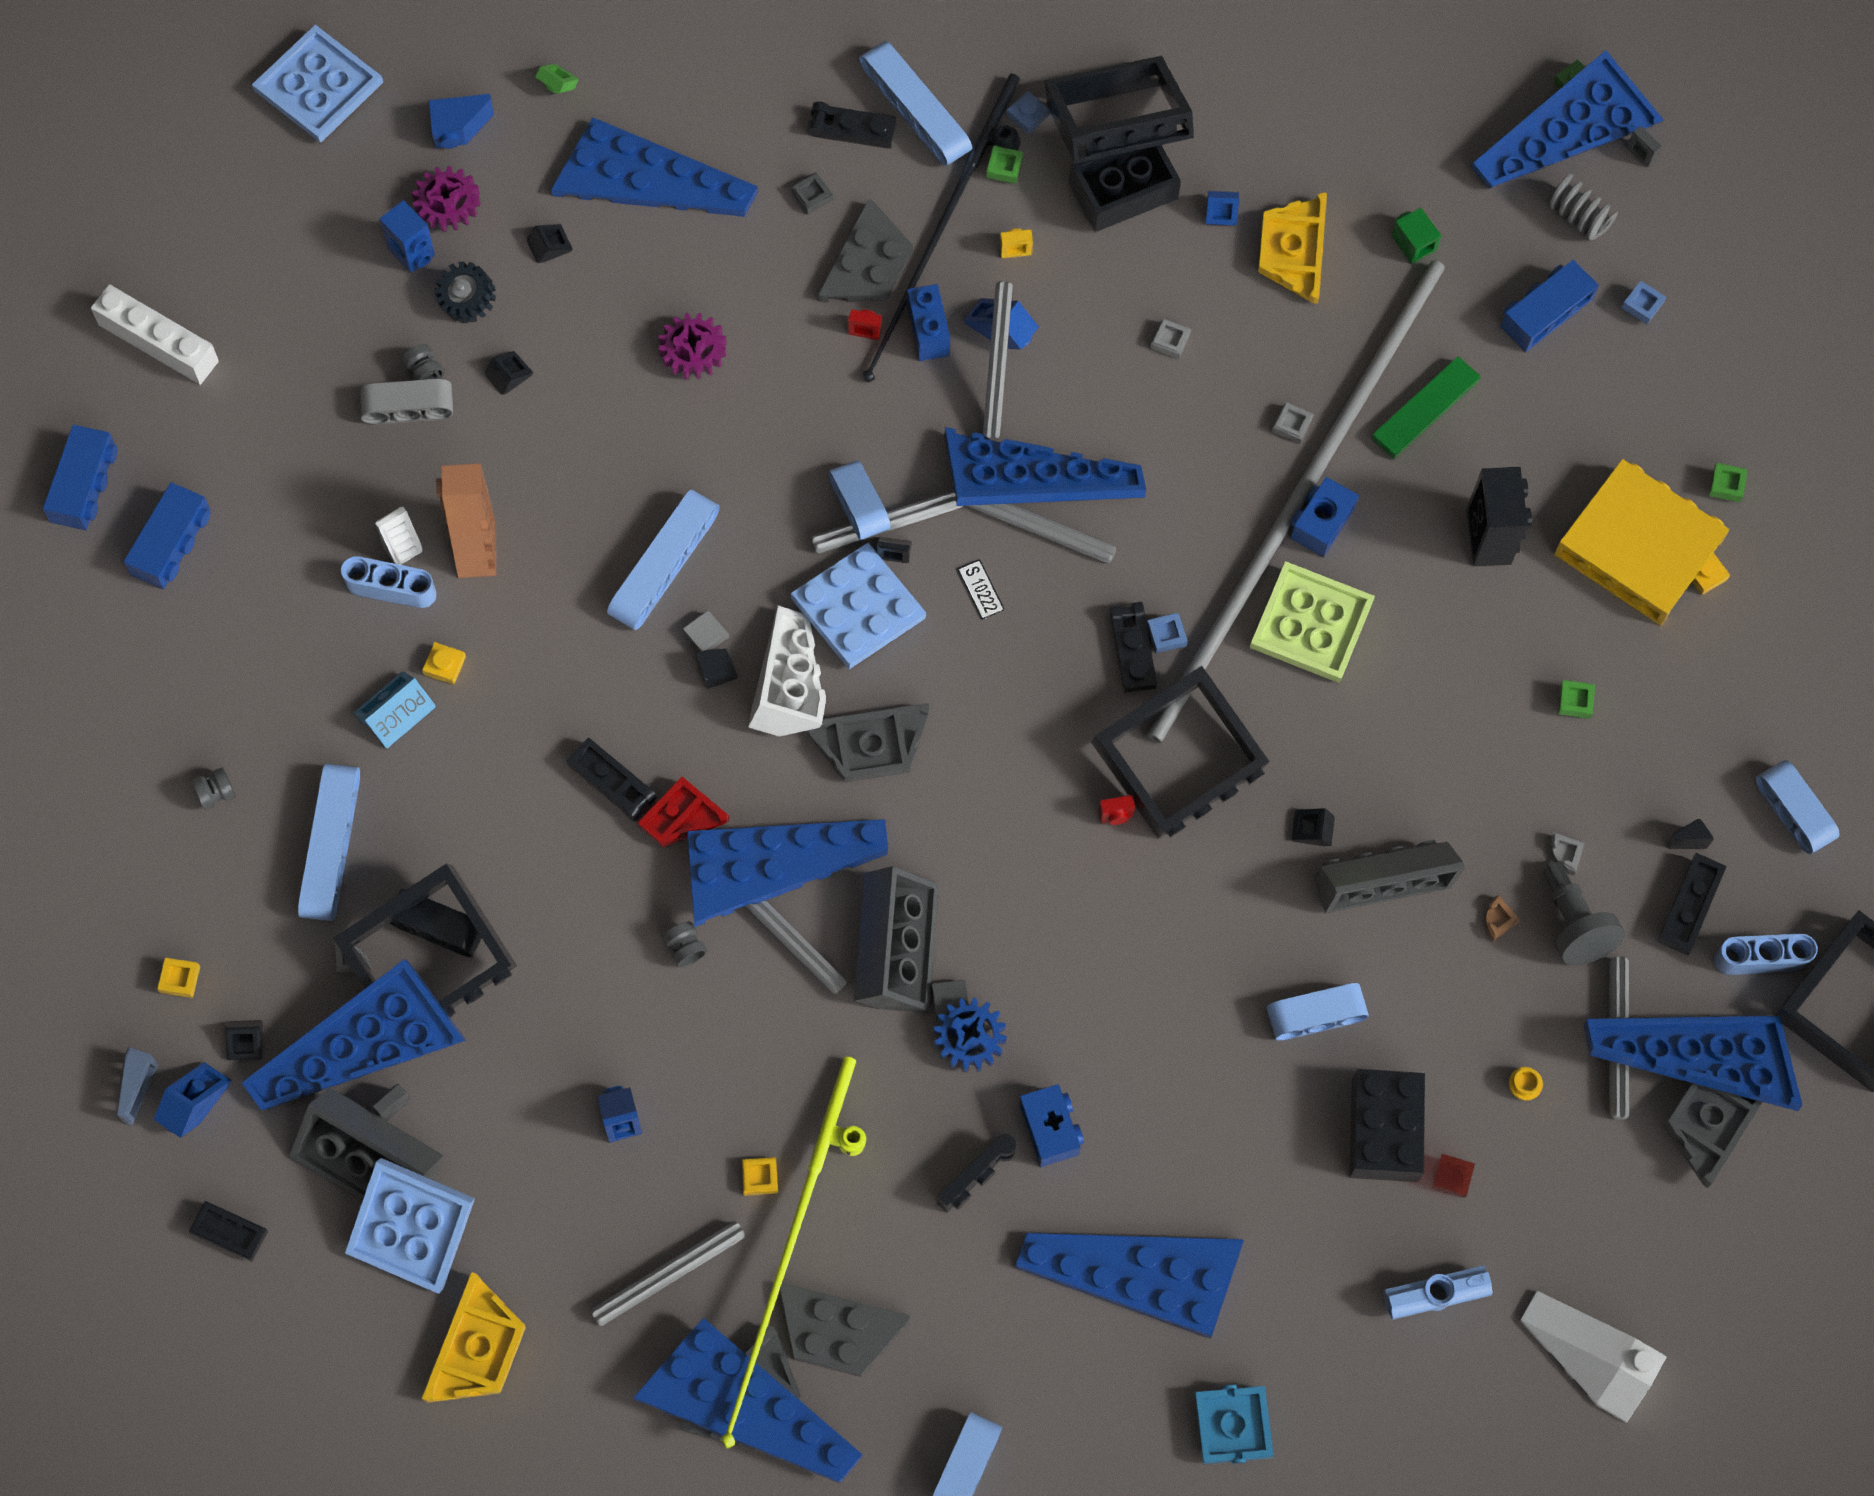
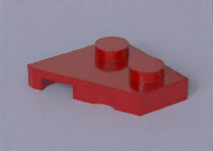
M682 776L638 822V827L663 848L687 839V831L710 830L726 824L730 818L725 811Z

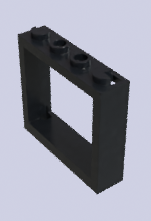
M1162 55L1044 80L1047 107L1050 109V114L1074 164L1194 138L1192 110ZM1157 75L1158 79L1150 80V76ZM1160 86L1171 109L1078 129L1067 105ZM1178 124L1181 125L1182 130H1177ZM1086 145V150L1078 152L1079 146Z
M1203 666L1189 673L1097 734L1091 742L1126 794L1133 795L1136 808L1158 839L1165 834H1168L1170 838L1186 828L1183 822L1194 816L1198 820L1212 810L1210 804L1220 798L1222 802H1225L1239 792L1236 787L1244 781H1247L1249 785L1254 783L1265 774L1262 769L1270 762ZM1196 688H1199L1251 763L1166 819L1113 743Z
M446 863L335 936L334 940L363 986L367 988L376 980L354 946L448 885L497 961L496 964L438 1001L448 1016L452 1017L456 1013L454 1010L456 1006L464 1001L469 1005L484 995L482 989L491 983L498 986L505 982L507 978L512 976L510 971L517 967L455 867Z
M1858 910L1775 1016H1780L1782 1024L1873 1093L1874 1070L1797 1012L1855 936L1874 949V921Z

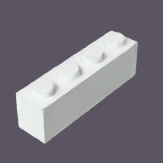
M110 284L91 307L99 326L199 385L202 384L219 362L211 343Z

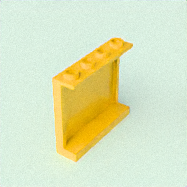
M1622 459L1562 538L1554 555L1661 626L1717 547L1722 544L1730 529L1724 526V523L1719 518L1709 516L1698 509L1697 505L1690 499L1682 498L1671 491L1670 487L1664 482L1656 481L1645 474L1643 469L1637 464L1629 463Z

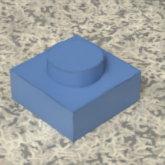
M1029 91L1007 109V117L1028 135L1050 114V109Z
M1640 281L1624 301L1621 308L1648 325L1667 297L1643 281Z
M1179 612L1147 621V628L1156 654L1187 646L1188 641Z

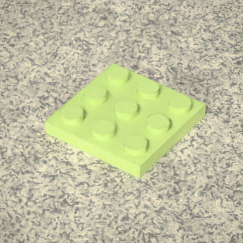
M1285 561L1251 641L1250 648L1340 683L1375 596Z

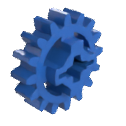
M963 998L959 999V1008L956 1009L951 1004H948L946 1009L949 1015H938V1021L943 1026H934L933 1034L941 1036L934 1041V1046L944 1048L940 1053V1058L951 1057V1068H954L958 1063L963 1064V1072L968 1071L969 1065H974L977 1072L981 1071L982 1062L984 1061L989 1066H992L994 1063L992 1054L1001 1056L1003 1052L1002 1048L997 1044H1006L1007 1036L999 1034L1006 1029L1005 1023L996 1022L1000 1017V1012L989 1013V1002H986L982 1007L977 1006V998H973L971 1005H966ZM963 1015H973L972 1017L966 1019L959 1018ZM985 1022L989 1024L992 1030L993 1039L984 1031ZM977 1025L976 1036L971 1037L963 1045L965 1033H969ZM948 1031L950 1032V1035L954 1036L957 1043L955 1048H953L949 1043L947 1036ZM974 1051H980V1052H981V1053L978 1054V1055L967 1056V1054L970 1053V1052H974Z

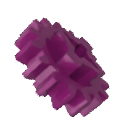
M451 166L446 168V172H441L439 167H435L434 175H430L427 172L424 173L425 182L416 181L417 190L412 191L414 210L424 222L428 220L430 229H433L438 224L442 232L446 231L448 225H451L456 231L458 230L457 223L462 222L466 226L469 224L468 215L472 217L477 216L476 207L481 205L478 196L480 195L478 185H474L471 175L465 177L463 169L460 168L456 173H453Z
M685 313V320L680 321L676 316L673 318V327L665 324V335H659V343L661 345L659 346L660 357H663V365L665 367L672 365L673 375L682 371L684 379H688L690 373H695V377L698 380L701 379V372L705 371L708 375H712L713 365L719 368L722 366L720 357H726V347H724L727 345L726 336L722 335L721 325L713 327L714 321L712 317L703 321L701 313H698L695 319H691L689 313ZM691 339L693 340V345H695V353H693L692 347H690Z

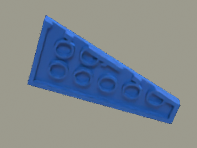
M1605 50L1474 161L1470 167L1488 189L1631 135L1640 126L1646 129L1659 124L1664 119L1607 50Z
M592 117L551 189V194L555 197H563L564 194L579 196V199L583 200L601 198L610 199L611 203L658 208L659 205L675 206L676 210L685 211L688 208L704 209L708 213L741 217H745L758 193V186L594 117Z
M945 427L944 438L956 506L1145 498L1146 485L1141 465L1106 458L1098 462L1083 459V454L1071 452L1070 456L1053 453L1054 448L1009 439H1005L1002 442L984 439V434L973 433L971 437L956 434V429Z
M885 819L687 831L694 927L705 924L706 920L721 915L723 917L734 913L735 909L752 903L755 905L798 889L804 883L817 878L822 880L830 877L831 873L846 867L853 868L888 855Z
M404 959L242 1082V1085L261 1110H267L467 1040L409 961Z
M1780 1016L1586 1019L1583 1025L1590 1056L1799 1111L1803 1105Z
M1027 1233L1015 1268L1211 1339L1244 1239Z
M703 1318L633 1399L722 1436L727 1432L750 1357ZM755 1362L732 1431L734 1440L840 1484L860 1461L863 1454Z

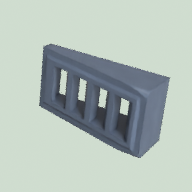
M130 1047L126 1051L117 1115L125 1124L131 1126L143 1103L158 1068V1063L151 1054Z

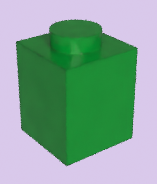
M1419 208L1413 212L1406 211L1397 217L1391 237L1410 263L1413 264L1437 251L1442 235L1424 210Z

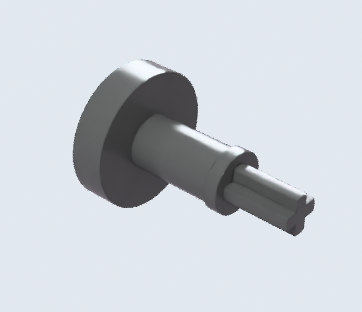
M1560 861L1548 863V867L1544 868L1543 872L1554 891L1552 900L1560 909L1568 925L1556 940V947L1563 961L1568 965L1579 966L1595 962L1607 956L1621 944L1625 936L1618 918L1615 914L1609 912L1592 914L1582 896L1580 886L1571 882Z

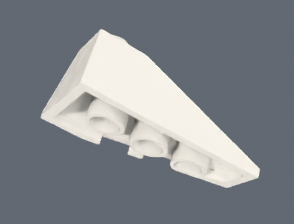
M778 606L776 609L753 700L749 728L780 737L820 728L822 725L826 695L825 690L821 689L819 679L821 674L820 666L815 661L813 651L815 643L811 624L803 613Z
M1536 1291L1520 1319V1322L1544 1349L1551 1353L1566 1369L1565 1372L1572 1380L1575 1379L1585 1390L1588 1398L1596 1406L1624 1423L1629 1421L1650 1389L1667 1357L1640 1340L1539 1291Z

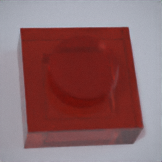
M1441 1154L1432 1189L1465 1198L1468 1193L1475 1163Z

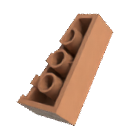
M479 463L441 466L442 478H436L437 498H440L441 511H444L445 525L448 524V535L451 540L458 578L496 576L495 516L482 465Z

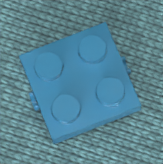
M1226 1385L1222 1387L1223 1390L1195 1392L1203 1465L1231 1462L1232 1465L1236 1463L1245 1464L1249 1460L1270 1459L1274 1457L1265 1386L1237 1388V1385Z

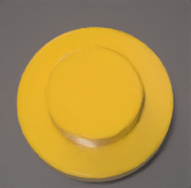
M1520 1067L1511 1074L1508 1085L1511 1093L1517 1099L1530 1101L1541 1093L1543 1080L1540 1074L1533 1068Z

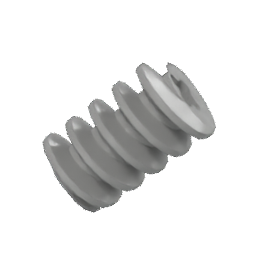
M1570 173L1552 193L1549 206L1552 210L1560 208L1559 215L1562 218L1569 216V224L1575 225L1579 223L1578 231L1580 233L1588 231L1587 238L1590 241L1595 240L1609 229L1616 219L1618 212L1609 216L1608 212L1611 207L1609 204L1600 209L1598 207L1601 201L1600 196L1590 201L1591 189L1580 193L1579 191L1583 183L1579 181L1572 186L1570 183L1573 174Z

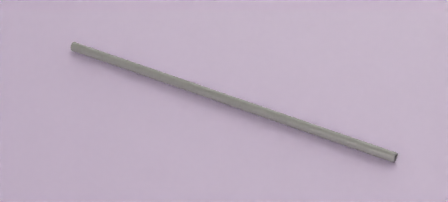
M1432 260L1182 678L1200 666H1203L1204 669L1208 666L1290 529V523L1298 509L1303 507L1309 492L1318 482L1443 273L1445 266L1441 262ZM1191 692L1160 712L1147 734L1150 740L1155 743H1162Z

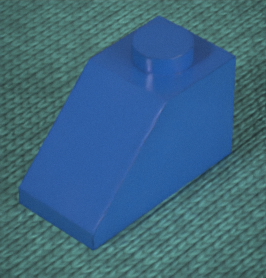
M490 94L429 100L431 128L435 147L452 149L459 145H466L494 115Z
M981 298L963 320L967 326L990 341L994 299ZM1011 300L1007 349L1021 350L1030 343L1032 335L1039 326L1019 301Z
M202 1063L165 1089L153 1120L164 1126L169 1132L174 1133L180 1138L201 1124L229 1087L231 1080L207 1063Z
M614 1086L604 1090L603 1095L597 1096L609 1143L642 1134L630 1087L624 1089L623 1086Z

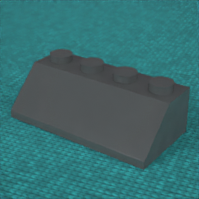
M1428 840L1419 843L1416 848L1405 850L1404 846H1397L1385 851V854L1374 856L1372 852H1367L1355 856L1354 860L1342 862L1341 859L1328 860L1320 866L1315 875V880L1326 914L1451 889L1464 871L1465 866L1448 841L1437 843L1436 840Z
M894 866L864 873L854 1001L876 1009L930 1012L939 884Z
M329 1087L308 1105L289 1157L363 1201L375 1164L380 1158L434 1180L444 1155Z

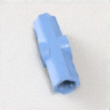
M1484 1265L1446 1275L1435 1274L1426 1280L1383 1291L1386 1309L1391 1320L1431 1310L1441 1311L1447 1306L1488 1297L1493 1294L1491 1279ZM1433 1285L1442 1287L1446 1293V1299L1437 1300L1432 1297L1430 1287Z

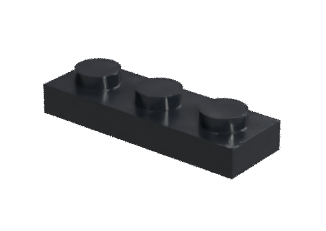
M1695 853L1657 942L1685 955L1690 954L1727 866Z

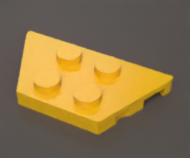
M1327 193L1317 194L1315 199L1303 203L1298 200L1289 203L1284 208L1277 207L1265 211L1262 218L1258 273L1314 304H1318L1320 295Z
M471 1272L422 1396V1400L430 1403L499 1394L506 1381L526 1326L476 1273Z

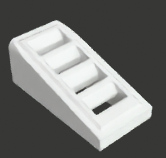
M403 506L376 521L375 524L384 550L394 564L402 565L422 552L420 540Z

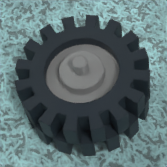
M464 261L458 262V268L451 264L449 265L451 270L449 273L445 270L440 273L444 279L437 278L436 284L439 286V288H434V294L438 297L436 301L452 319L456 321L459 319L462 323H467L468 318L471 322H476V315L483 318L486 316L483 310L487 308L491 311L493 307L489 302L496 299L493 291H496L492 283L493 281L481 267L476 266L472 262H469L468 265Z

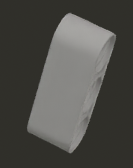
M444 379L373 383L364 385L360 389L361 420L367 424L443 420L453 415L452 384Z

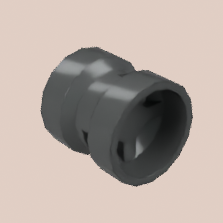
M420 344L411 348L402 358L405 368L413 373L414 381L441 379L445 374L441 364L438 361H434V353L427 344Z
M223 767L214 770L212 775L206 778L199 776L192 779L204 810L213 807L219 800L228 801L236 797ZM212 784L215 793H212L209 785Z
M690 921L671 928L663 935L667 947L673 949V958L680 968L699 961L707 954V949L703 942L698 941L696 938L697 930Z

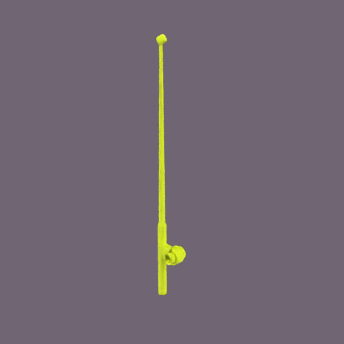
M845 1056L843 1058L808 1165L805 1184L726 1434L721 1436V1441L725 1448L735 1445L732 1431L829 1145L839 1147L844 1154L850 1152L849 1156H855L863 1151L866 1144V1135L861 1128L857 1126L846 1128L836 1126L856 1064V1060L852 1057ZM848 1139H854L857 1143H851Z

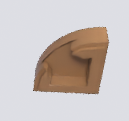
M1499 894L1492 900L1485 915L1486 931L1492 942L1515 926L1520 920Z

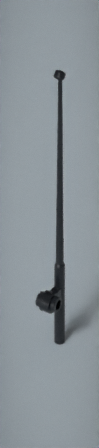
M1009 74L966 161V167L907 289L915 288L987 146H999L1018 151L1021 141L1017 130L1008 125L996 129L1020 81L1019 76L1016 74ZM907 290L869 369L863 372V376L868 383L875 380L873 370L907 304Z

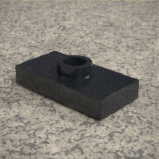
M205 1201L189 1232L198 1238L252 1262L268 1230Z

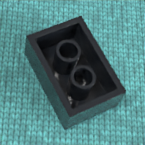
M1162 145L1081 163H1073L1070 165L1069 184L1095 232L1177 200L1181 180Z
M1521 467L1481 469L1466 508L1473 567L1511 565L1516 553H1520L1521 541L1526 539V530L1532 525L1531 509L1526 508L1525 498L1528 496V482L1526 478H1522Z
M1370 1069L1356 1070L1352 1078L1350 1178L1418 1182L1424 1174L1425 1073Z

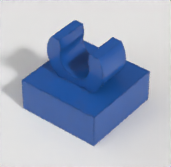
M1208 191L1206 224L1236 226L1239 192Z

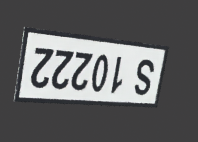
M980 559L957 568L982 620L1005 611Z

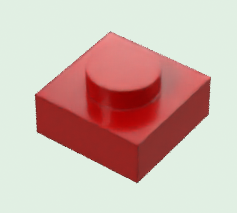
M851 309L848 319V335L879 341L882 330V315H877L873 311L866 309L860 311Z
M1133 795L1101 800L1098 809L1100 822H1110L1111 825H1119L1129 821V818H1133L1135 810Z

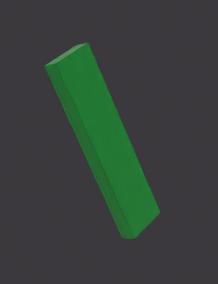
M1458 356L1372 435L1371 439L1389 456L1395 459L1480 381L1481 376Z

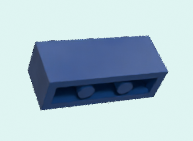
M1574 260L1564 267L1558 265L1549 274L1548 280L1542 284L1539 282L1535 283L1527 291L1525 298L1520 302L1517 300L1512 301L1504 309V318L1500 327L1525 352L1593 300L1599 284Z
M72 425L43 507V511L50 523L87 531L90 520L93 521L98 511L97 500L99 494L106 489L108 482L107 471L109 465L115 462L118 452L110 432Z
M170 482L123 562L130 575L163 590L169 581L171 582L175 579L179 571V563L184 554L190 553L195 543L194 537L200 527L204 528L209 521L210 508L204 496Z

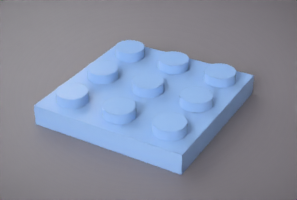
M314 25L252 84L254 92L321 143L383 83V79L379 73L317 25Z
M866 543L791 593L792 601L848 669H851L926 619L927 614L869 543Z
M380 1158L372 1172L345 1254L439 1294L444 1289L475 1198Z

